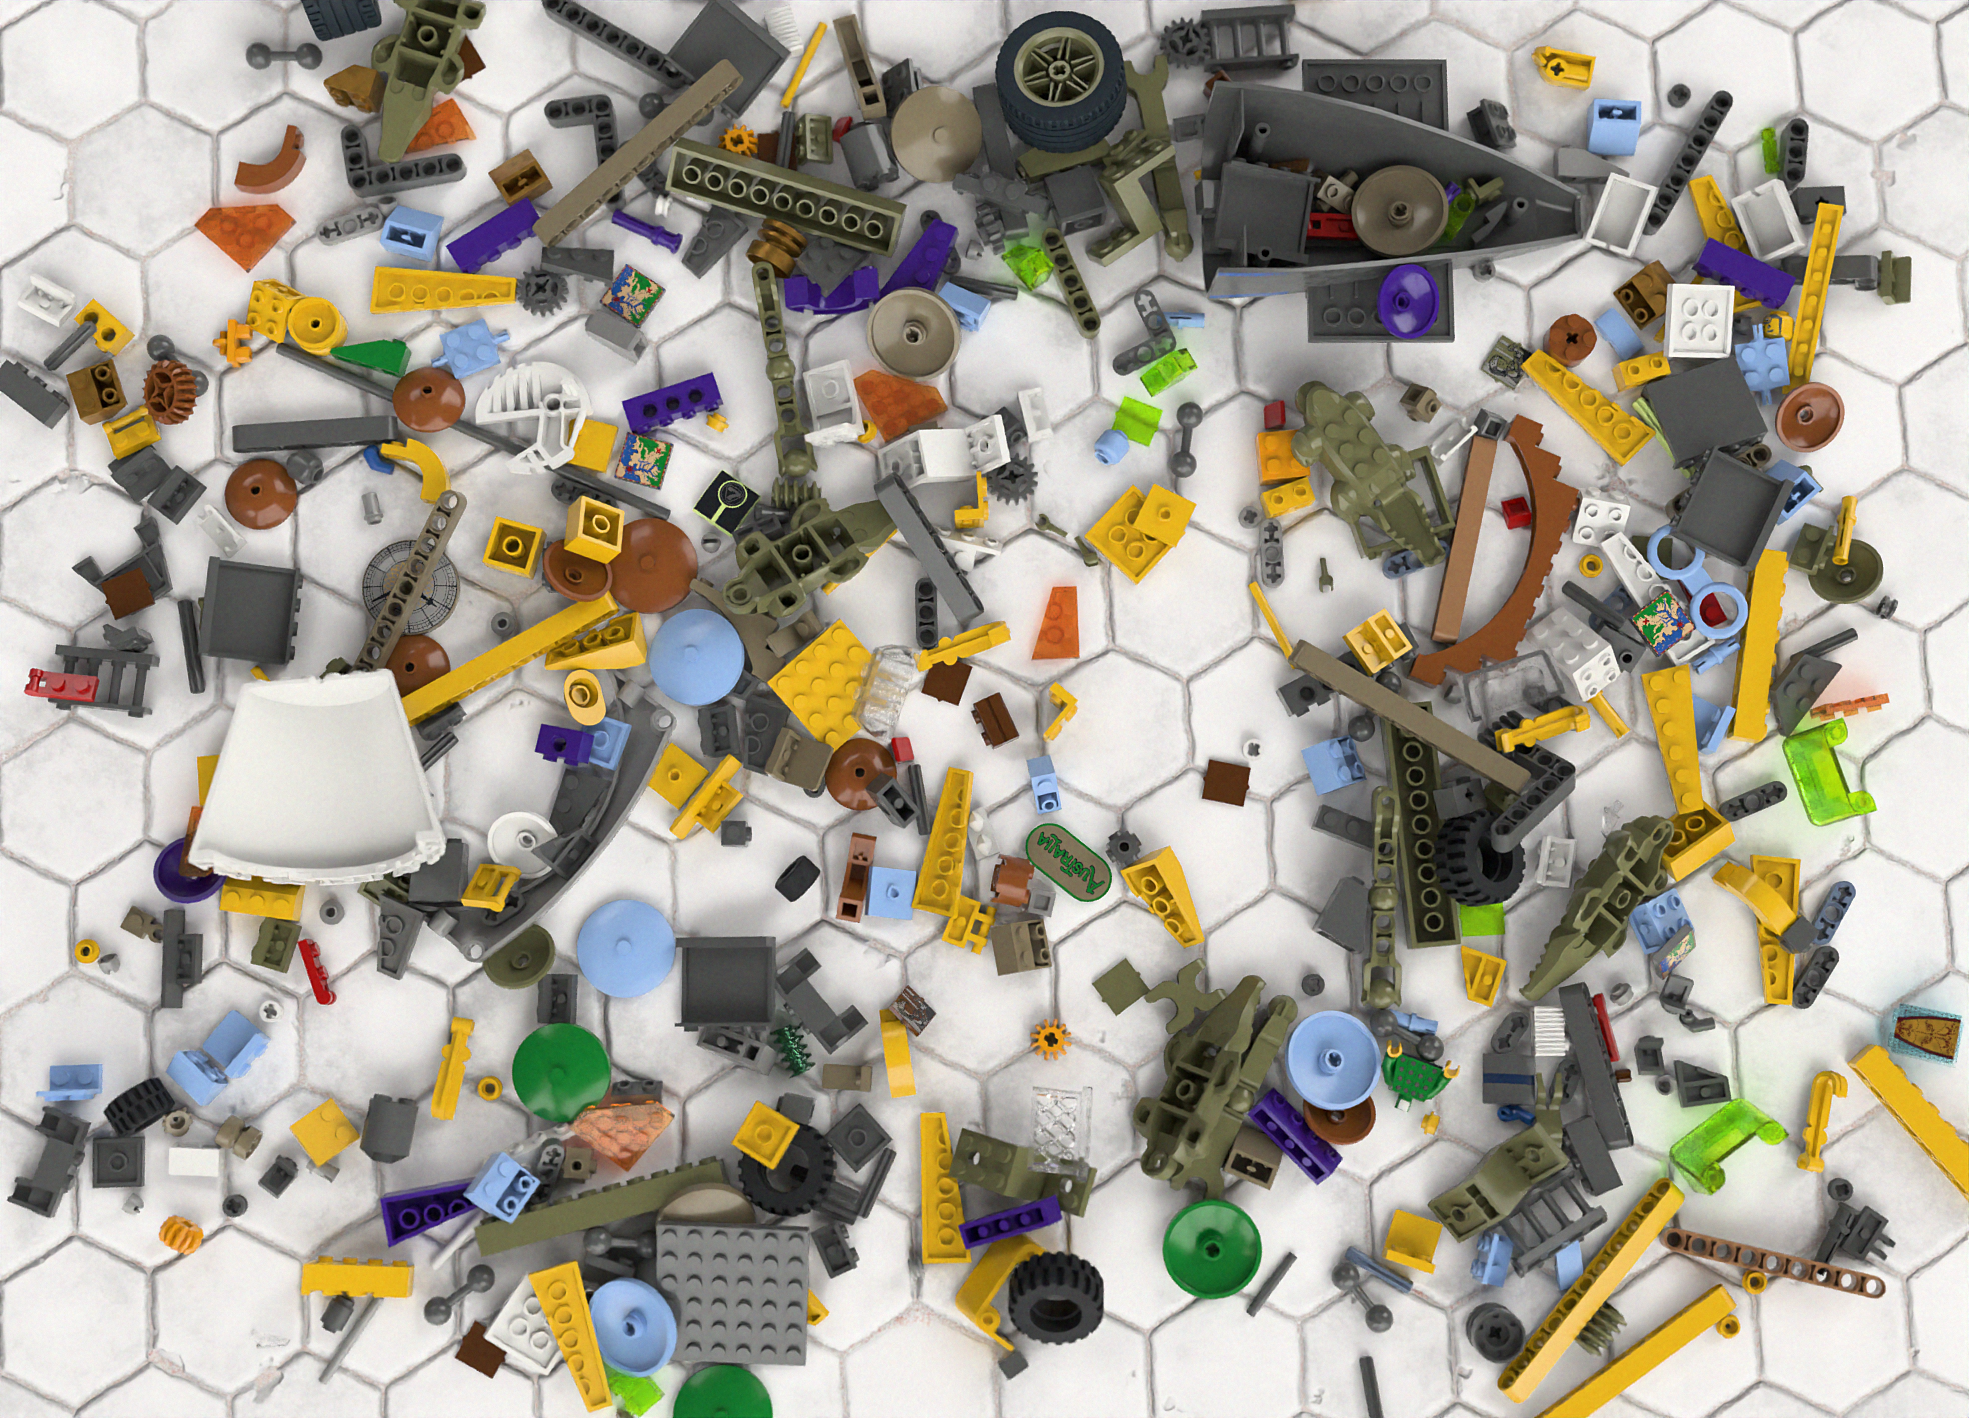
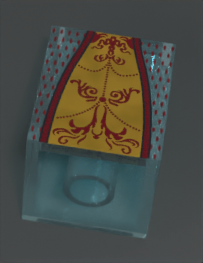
M1900 1003L1899 1009H1894L1892 1023H1896L1895 1032H1890L1887 1046L1891 1047L1893 1054L1956 1068L1965 1020L1961 1015Z

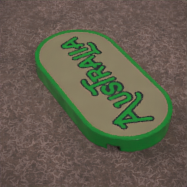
M1045 823L1037 826L1030 832L1025 846L1030 863L1071 897L1080 902H1093L1101 899L1109 891L1112 883V873L1109 865L1064 827L1054 823Z

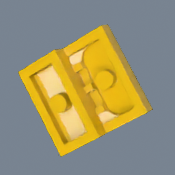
M1385 608L1342 637L1369 677L1413 648Z

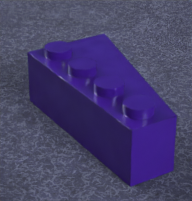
M934 219L879 292L880 300L889 292L903 287H920L935 292L944 271L943 269L959 236L957 227Z
M475 1177L384 1194L380 1198L389 1248L430 1228L441 1225L452 1218L454 1219L478 1208L476 1204L463 1195Z

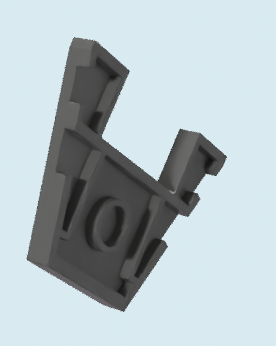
M152 516L133 528L146 549L119 567L104 575L95 559L91 556L72 567L74 572L103 594L104 591L101 583L139 567L142 568L147 583L151 584L150 590L155 601L173 590L157 521Z

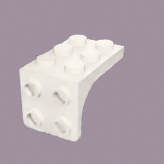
M844 359L803 372L814 426L812 433L804 435L805 441L827 449L836 446V442L843 440L844 442L855 441L858 439L857 436L865 434L849 360Z
M1562 606L1530 629L1525 635L1527 642L1555 663L1568 676L1583 702L1597 695L1600 690L1615 681L1620 675L1611 644Z

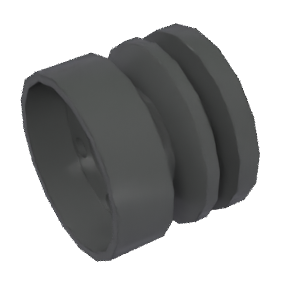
M1484 1303L1477 1306L1468 1316L1466 1336L1470 1344L1486 1360L1493 1363H1507L1516 1359L1523 1351L1526 1343V1331L1522 1322L1505 1306L1498 1303ZM1491 1326L1495 1327L1496 1333L1494 1335L1489 1329Z

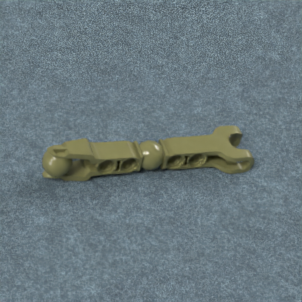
M1164 54L1156 55L1153 64L1154 70L1147 75L1137 73L1132 65V61L1124 60L1127 95L1136 100L1142 130L1145 129L1147 132L1144 141L1157 139L1170 143L1169 125L1162 96L1170 74L1166 56ZM1176 154L1153 168L1151 174L1159 217L1164 227L1162 232L1165 237V251L1176 262H1182L1184 258L1192 253L1194 241L1187 229V209L1176 167Z
M760 261L752 267L751 273L764 344L768 354L765 373L772 383L778 417V431L773 435L778 459V473L781 478L785 474L793 478H801L807 475L810 469L816 472L818 466L814 456L813 445L810 442L805 441L806 450L793 448L783 454L782 439L786 438V436L793 438L798 434L804 436L809 434L810 431L807 427L802 426L796 392L793 386L796 367L788 354L774 270L770 263ZM760 269H766V270H767V271H761V272L758 273V271H759ZM770 319H776L779 322L775 328H768L766 323ZM780 342L783 347L780 351L774 352L770 349L771 344ZM783 388L791 391L790 396L787 398L779 397L778 393ZM787 411L795 414V418L790 422L782 419L783 414Z
M1384 785L1376 787L1371 796V871L1375 879L1371 881L1373 886L1368 892V902L1371 905L1372 911L1370 919V950L1368 958L1362 962V995L1360 1000L1363 1006L1369 1003L1377 1009L1389 1008L1394 1003L1400 1007L1402 1003V966L1395 958V919L1392 914H1395L1394 908L1399 900V893L1395 887L1396 883L1394 880L1397 875L1400 799L1390 787ZM1389 796V802L1383 805L1382 800ZM1383 842H1388L1391 846L1386 854H1381L1378 851L1379 845ZM1382 867L1390 868V874L1386 878L1378 877V871ZM1380 916L1389 917V922L1386 926L1380 927L1377 925V919ZM1381 940H1387L1389 943L1384 951L1376 949L1377 943ZM1377 965L1381 968L1387 965L1393 967V983L1382 978L1370 983L1371 968Z
M1284 994L1277 995L1268 1003V1015L1257 1029L1241 1063L1238 1085L1233 1093L1229 1094V1101L1224 1105L1219 1121L1211 1132L1213 1139L1212 1150L1206 1157L1194 1159L1190 1168L1185 1169L1179 1176L1171 1179V1189L1180 1190L1189 1178L1200 1177L1206 1183L1203 1199H1219L1225 1187L1221 1166L1245 1118L1243 1114L1250 1111L1255 1101L1254 1093L1257 1094L1281 1047L1288 1025L1297 1018L1298 1005L1290 996Z

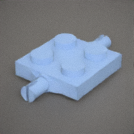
M482 318L439 335L444 355L431 359L434 368L448 364L452 368L455 378L459 380L500 364L501 360L497 353V344L510 340L507 330L493 335L489 331L486 321Z
M1758 324L1759 334L1757 333V325H1752L1754 339L1748 343L1735 345L1737 363L1750 391L1761 392L1762 406L1767 405L1766 396L1768 405L1773 404L1771 390L1779 386L1790 385L1784 337L1764 338L1763 324Z

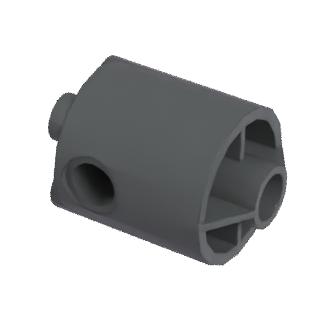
M866 121L858 122L852 125L849 132L840 138L839 142L856 188H865L866 192H871L879 188L878 184L890 183L899 179V169L883 125Z
M375 1093L374 1098H370L359 1148L371 1160L392 1164L409 1156L419 1106H416L417 1101L399 1098L398 1102H394L392 1097Z

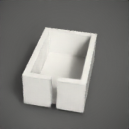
M1611 172L1585 242L1604 249H1608L1610 245L1611 251L1632 258L1659 189Z
M1773 179L1756 187V192L1750 190L1731 199L1753 258L1769 265L1809 246L1782 180Z

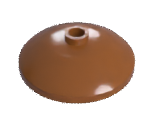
M423 367L407 373L399 380L393 392L392 402L397 417L404 425L415 431L433 433L445 430L458 421L464 411L466 397L462 384L453 374L441 368ZM426 390H431V391H432V392L429 393V394L424 393V391H426Z
M1809 382L1797 386L1783 398L1776 412L1775 429L1780 441L1788 448L1801 453L1814 452L1824 448L1834 440L1843 425L1845 417L1843 400L1835 389L1824 383ZM1805 410V413L1800 416L1801 412Z
M269 459L250 460L236 468L226 483L224 493L225 504L231 516L241 525L254 530H267L283 523L293 512L298 495L296 482L288 475L287 469ZM259 487L260 492L254 495L253 490Z
M565 539L552 543L544 553L542 560L545 577L551 586L563 596L579 602H592L602 598L612 584V570L609 563L604 564L564 549Z
M420 634L401 636L384 669L392 671L401 699L451 672L450 661L444 648L434 639ZM414 664L413 671L408 672L407 666Z
M856 738L846 741L832 754L824 777L827 789L835 801L848 809L864 811L878 807L865 791V788L881 772L897 780V768L892 755L883 745L871 739ZM859 768L865 771L862 777H857L855 774Z
M1370 1095L1361 1103L1344 1110L1322 1109L1303 1099V1115L1308 1126L1316 1135L1330 1143L1337 1145L1358 1143L1366 1138L1374 1127L1376 1109ZM1331 1116L1337 1117L1338 1120L1333 1119Z

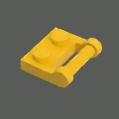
M145 403L140 405L136 411L113 422L107 421L102 424L113 454L118 460L162 439L153 416L148 415L149 409L144 407ZM142 418L145 419V420H143V421H141V422H139V423H137V424H135V425H133V426H131V427H129V428H127V429H125V430H123V431H120V432L116 433L117 430H119V429H121V428H123V427H125V426H127V425H129V424H131V423H133V422H135V421H137V420H139V419H142Z
M480 863L461 897L463 906L490 908L495 912H501L514 882L518 881L522 874L521 870L514 866ZM504 877L505 880L496 897L492 896L501 878Z

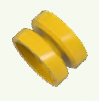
M309 297L299 301L293 306L288 316L287 326L290 335L306 352L314 356L331 355V348L342 347L347 339L348 326L345 318L330 301L322 297Z

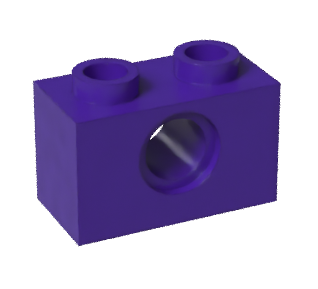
M541 724L534 752L542 754L543 760L557 762L559 758L564 759V764L578 767V763L588 764L595 736L583 731ZM566 742V747L562 751V746Z

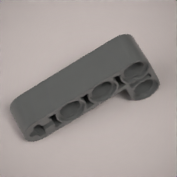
M1809 256L1781 259V271L1796 278L1793 286H1803ZM1834 256L1829 285H1855L1854 289L1857 291H1872L1877 288V256Z

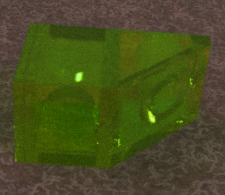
M1019 244L1001 256L1002 260L1030 291L1046 283L1055 267L1045 253L1036 247Z
M1187 348L1170 352L1143 374L1140 380L1152 398L1185 379L1198 366Z
M613 1373L607 1379L610 1382L608 1387L615 1396L620 1395L626 1402L624 1406L632 1416L636 1414L638 1418L665 1395L649 1375L645 1377H631L621 1373Z

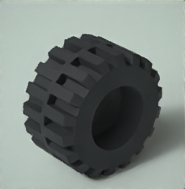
M157 1077L147 1079L128 1089L111 1101L103 1113L119 1138H125L157 1122L173 1108L175 1102L160 1078Z

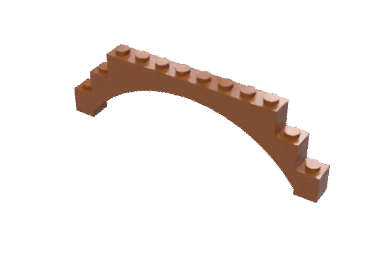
M1516 414L1511 420L1503 440L1510 444L1522 468L1530 496L1532 513L1529 550L1523 571L1513 592L1497 614L1472 636L1442 651L1429 655L1417 654L1414 657L1406 679L1434 689L1437 685H1442L1447 674V672L1443 671L1444 669L1469 679L1473 674H1478L1482 666L1480 658L1502 668L1508 666L1509 663H1514L1518 655V651L1515 648L1518 641H1523L1527 629L1524 628L1527 619H1532L1536 607L1533 606L1536 598H1540L1545 587L1542 584L1545 576H1549L1554 564L1551 563L1553 554H1558L1562 546V542L1559 541L1562 532L1566 533L1570 526L1571 520L1568 519L1570 512L1576 510L1580 498H1577L1578 489L1554 480L1557 479L1562 468L1559 465L1561 457L1535 447L1539 446L1543 439L1544 433L1541 432L1543 424Z

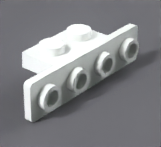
M945 526L933 527L960 570L972 572L977 551L994 555L1001 554L1003 543H999L997 539L990 537L985 539L978 538L970 532H953L952 529Z
M558 1122L554 1127L536 1132L532 1137L521 1142H514L502 1151L532 1174L542 1143L549 1138H558L563 1141L575 1135V1122ZM553 1148L552 1151H549V1159H552L553 1151L557 1150V1148ZM489 1154L486 1158L482 1160L483 1166L487 1162L491 1154ZM550 1167L542 1168V1169L539 1171V1173H540V1174H543V1173H545V1172L551 1170L552 1168H550Z

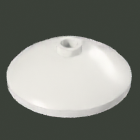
M524 810L511 811L500 816L491 826L487 839L488 850L496 865L519 868L522 872L521 879L538 878L548 873L551 868L531 851L558 837L552 825L540 815ZM525 835L530 836L532 840H528Z

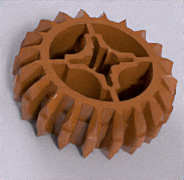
M176 360L158 361L157 364L151 366V370L147 371L148 377L143 379L145 387L142 388L144 390L142 398L146 400L144 407L149 409L148 415L153 416L154 421L164 425L181 424L189 419V415L194 413L193 407L197 406L195 398L199 396L196 395L198 386L194 384L196 377L192 376V370L188 369L186 364Z

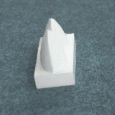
M984 807L970 811L967 834L977 861L1000 853Z

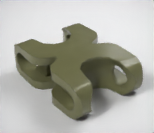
M1203 957L1194 960L1179 970L1177 974L1178 984L1172 981H1163L1144 996L1147 1003H1155L1163 998L1171 999L1175 1003L1177 1008L1176 1015L1166 1024V1031L1169 1035L1178 1032L1193 1022L1195 1017L1194 1007L1200 1011H1209L1228 995L1222 988L1216 989L1209 994H1204L1197 990L1195 978L1206 966Z

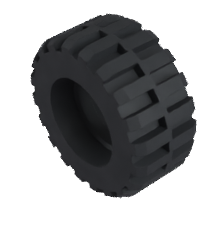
M1484 810L1453 817L1444 823L1443 828L1437 834L1438 840L1435 841L1433 848L1436 850L1435 855H1433V863L1436 862L1437 868L1435 869L1436 876L1440 877L1441 881L1439 883L1443 889H1447L1446 893L1461 905L1476 907L1502 903L1516 893L1520 887L1519 883L1523 881V870L1526 868V862L1523 858L1525 850L1522 848L1521 843L1519 842L1512 850L1505 853L1497 852L1492 847L1491 825L1501 816L1497 812ZM1477 845L1481 851L1483 859L1482 872L1478 866L1476 858Z
M794 1122L800 1127L789 1145L798 1146L806 1153L809 1169L805 1181L796 1190L782 1192L775 1189L768 1181L767 1166L742 1150L740 1151L743 1153L742 1160H738V1168H741V1174H738L739 1182L743 1183L744 1187L742 1190L746 1196L751 1198L750 1202L767 1213L782 1217H796L798 1214L804 1215L811 1212L813 1207H819L823 1203L821 1200L824 1196H829L831 1192L829 1189L830 1185L835 1183L836 1176L833 1174L834 1169H837V1161L833 1160L835 1153L833 1148L828 1145L827 1138L814 1127Z
M1050 1251L1043 1252L1040 1256L1037 1254L1031 1256L1029 1261L1025 1259L1011 1274L1009 1280L1008 1315L1012 1324L1017 1327V1330L1023 1335L1027 1334L1029 1339L1033 1341L1036 1339L1040 1340L1043 1344L1055 1343V1345H1062L1065 1342L1072 1344L1077 1339L1083 1340L1087 1338L1089 1333L1092 1334L1102 1322L1104 1313V1281L1094 1265L1091 1266V1263L1083 1258L1081 1260L1078 1255L1072 1253L1067 1255L1061 1251L1052 1254ZM1057 1296V1297H1064V1298H1067V1299H1064V1300H1050V1299H1046V1297Z

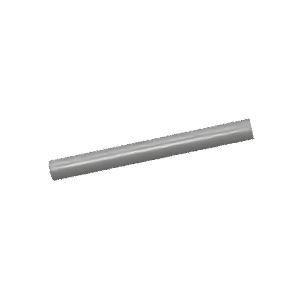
M374 1297L318 1379L321 1383L328 1384L384 1301L383 1297Z

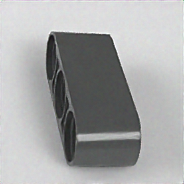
M1801 118L1791 120L1780 135L1777 179L1784 182L1787 191L1793 190L1805 177L1809 125ZM1791 129H1795L1798 132L1799 136L1794 135L1791 132ZM1789 151L1794 152L1797 158L1791 157ZM1787 174L1793 175L1795 181L1790 180Z
M925 577L919 579L915 584V616L917 644L920 648H927V650L933 649L938 643L937 588L930 578ZM929 585L933 591L925 596L919 592L920 587ZM925 608L931 609L933 616L930 619H923L920 616L921 610ZM924 632H930L933 634L934 639L930 643H924L920 639L921 635Z

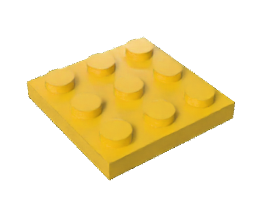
M1132 485L1086 533L1084 538L1137 586L1173 547L1133 528V524L1147 496L1136 486Z

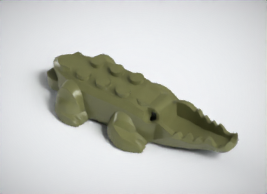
M393 0L400 8L403 7L406 10L400 34H391L384 37L374 45L371 53V68L378 72L385 71L388 74L382 109V138L377 152L379 159L383 162L392 164L402 160L406 149L415 135L431 117L433 100L436 93L440 91L449 95L459 85L464 74V63L458 53L467 29L477 30L485 18L486 5L478 0Z
M1311 381L1302 385L1295 394V405L1297 410L1304 415L1305 426L1299 429L1292 438L1291 452L1295 459L1305 468L1319 461L1335 479L1331 487L1330 500L1336 514L1352 525L1360 519V515L1366 514L1386 534L1401 546L1412 551L1426 567L1431 568L1439 564L1446 556L1445 550L1434 533L1422 498L1406 484V482L1416 477L1413 461L1403 447L1383 442L1370 423L1375 415V411L1367 397L1359 391L1348 392L1342 396L1319 381ZM1377 499L1381 502L1379 506L1374 505V501Z
M826 498L808 500L801 504L793 514L790 523L792 532L775 541H769L760 531H755L739 541L735 554L741 571L738 577L730 579L724 585L722 590L724 604L735 614L753 615L769 611L777 618L788 617L806 603L807 594L825 582L829 581L840 584L854 578L869 560L865 554L877 550L890 534L897 529V526L879 499L853 504L839 511L829 509L830 505ZM836 527L840 529V534L837 536L834 532Z
M1658 815L1650 818L1640 816L1630 823H1624L1621 830L1613 831L1607 836L1602 847L1603 851L1597 859H1593L1589 863L1588 871L1584 877L1575 882L1574 892L1565 910L1567 913L1561 918V924L1552 930L1549 943L1544 945L1546 952L1540 955L1541 963L1535 965V971H1530V982L1524 985L1522 989L1519 988V992L1528 1001L1540 1000L1550 990L1577 972L1601 950H1604L1607 957L1610 958L1624 945L1627 937L1629 916L1644 896L1647 895L1650 898L1659 896L1668 882L1667 871L1661 863L1664 849L1674 835V825L1671 821Z
M1257 975L1243 977L1237 987L1203 1021L1193 1036H1187L1186 1033H1182L1179 1030L1167 1043L1164 1050V1068L1168 1079L1164 1088L1155 1099L1142 1097L1136 1105L1132 1116L1135 1129L1147 1139V1149L1141 1157L1140 1164L1143 1173L1150 1178L1162 1181L1173 1179L1183 1173L1185 1169L1190 1168L1194 1159H1202L1209 1155L1212 1150L1213 1139L1211 1132L1219 1121L1224 1105L1229 1101V1094L1233 1093L1238 1085L1241 1054L1249 1046L1251 1034L1253 1033L1254 1013L1257 1012V1005L1260 1004V993L1267 986L1261 977ZM1208 1048H1213L1216 1054L1214 1056L1207 1052ZM1158 1161H1160V1167L1155 1168Z

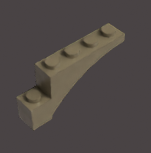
M852 14L834 19V29L858 109L861 110L864 122L886 116L884 97L871 65L856 15Z
M693 578L689 585L690 589L719 609L738 631L750 657L753 667L751 675L766 683L788 663L783 658L784 656L777 658L772 649L771 651L768 650L769 645L765 640L767 636L777 632L780 628L779 623L776 621L777 617H774L769 612L753 615L732 613V610L724 604L722 591L720 592L712 588L714 584L704 578H701L700 581Z

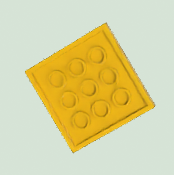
M840 618L766 682L818 742L832 746L834 752L903 692Z

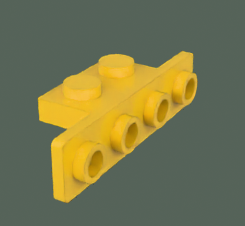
M728 754L719 763L718 768L710 778L704 782L695 797L689 801L683 812L673 821L669 831L683 840L694 825L699 822L714 834L721 825V821L726 819L743 797L739 791L728 784L740 769L742 763L731 754Z

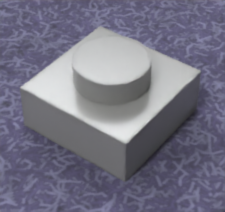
M1032 888L1027 912L1051 917L1056 893Z

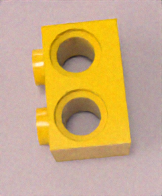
M94 298L74 318L81 326L85 321L89 322L93 318L98 317V321L95 324L97 332L92 336L97 340L95 345L105 354L110 351L116 356L135 337L129 329ZM115 332L114 339L107 341L108 336Z
M1664 350L1618 363L1612 369L1618 392L1665 379L1671 373L1667 358L1663 357Z
M1307 477L1263 492L1259 498L1266 519H1274L1312 505L1316 499Z

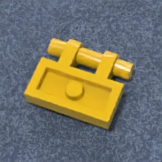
M960 895L957 919L949 918L941 940L963 949L967 940L972 941L974 945L971 952L980 955L983 946L986 947L988 939L986 938L990 927L995 924L996 919L994 917L997 909L988 906L985 914L979 913L981 902ZM975 919L982 922L977 935L970 933Z

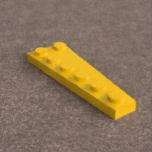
M1712 175L1690 180L1687 183V187L1705 240L1710 237L1753 257L1746 244L1747 240L1736 226L1735 218L1727 207V203ZM1734 290L1733 314L1763 306L1762 302L1754 298H1745L1739 291Z
M375 266L370 312L372 314L516 304L518 279Z
M1540 349L1534 352L1520 366L1621 467L1657 434L1633 415L1630 416L1620 409L1621 407L1615 402H1610L1603 397L1601 392L1595 388L1592 389L1582 382L1580 377L1573 372H1569L1566 367Z
M1685 664L1641 674V683L1677 815L1703 810L1689 665Z
M953 767L948 768L911 906L914 909L955 919L958 917L974 773L971 771Z
M1750 855L1751 871L1767 883L1785 901L1794 915L1797 916L1801 859ZM1756 916L1764 1003L1792 1005L1795 954L1785 952L1779 946L1780 941L1775 937L1777 934L1764 927Z
M945 1112L920 1113L922 1264L972 1263L970 1249H965L958 1225L965 1223L958 1181L956 1178L948 1176L953 1161V1153Z
M574 1259L528 1273L530 1283L588 1413L612 1406L613 1403L577 1260Z

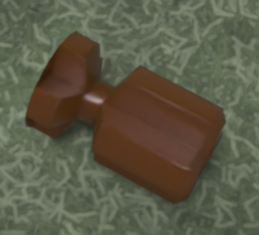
M1630 1069L1615 1070L1614 1074L1617 1083L1632 1081Z

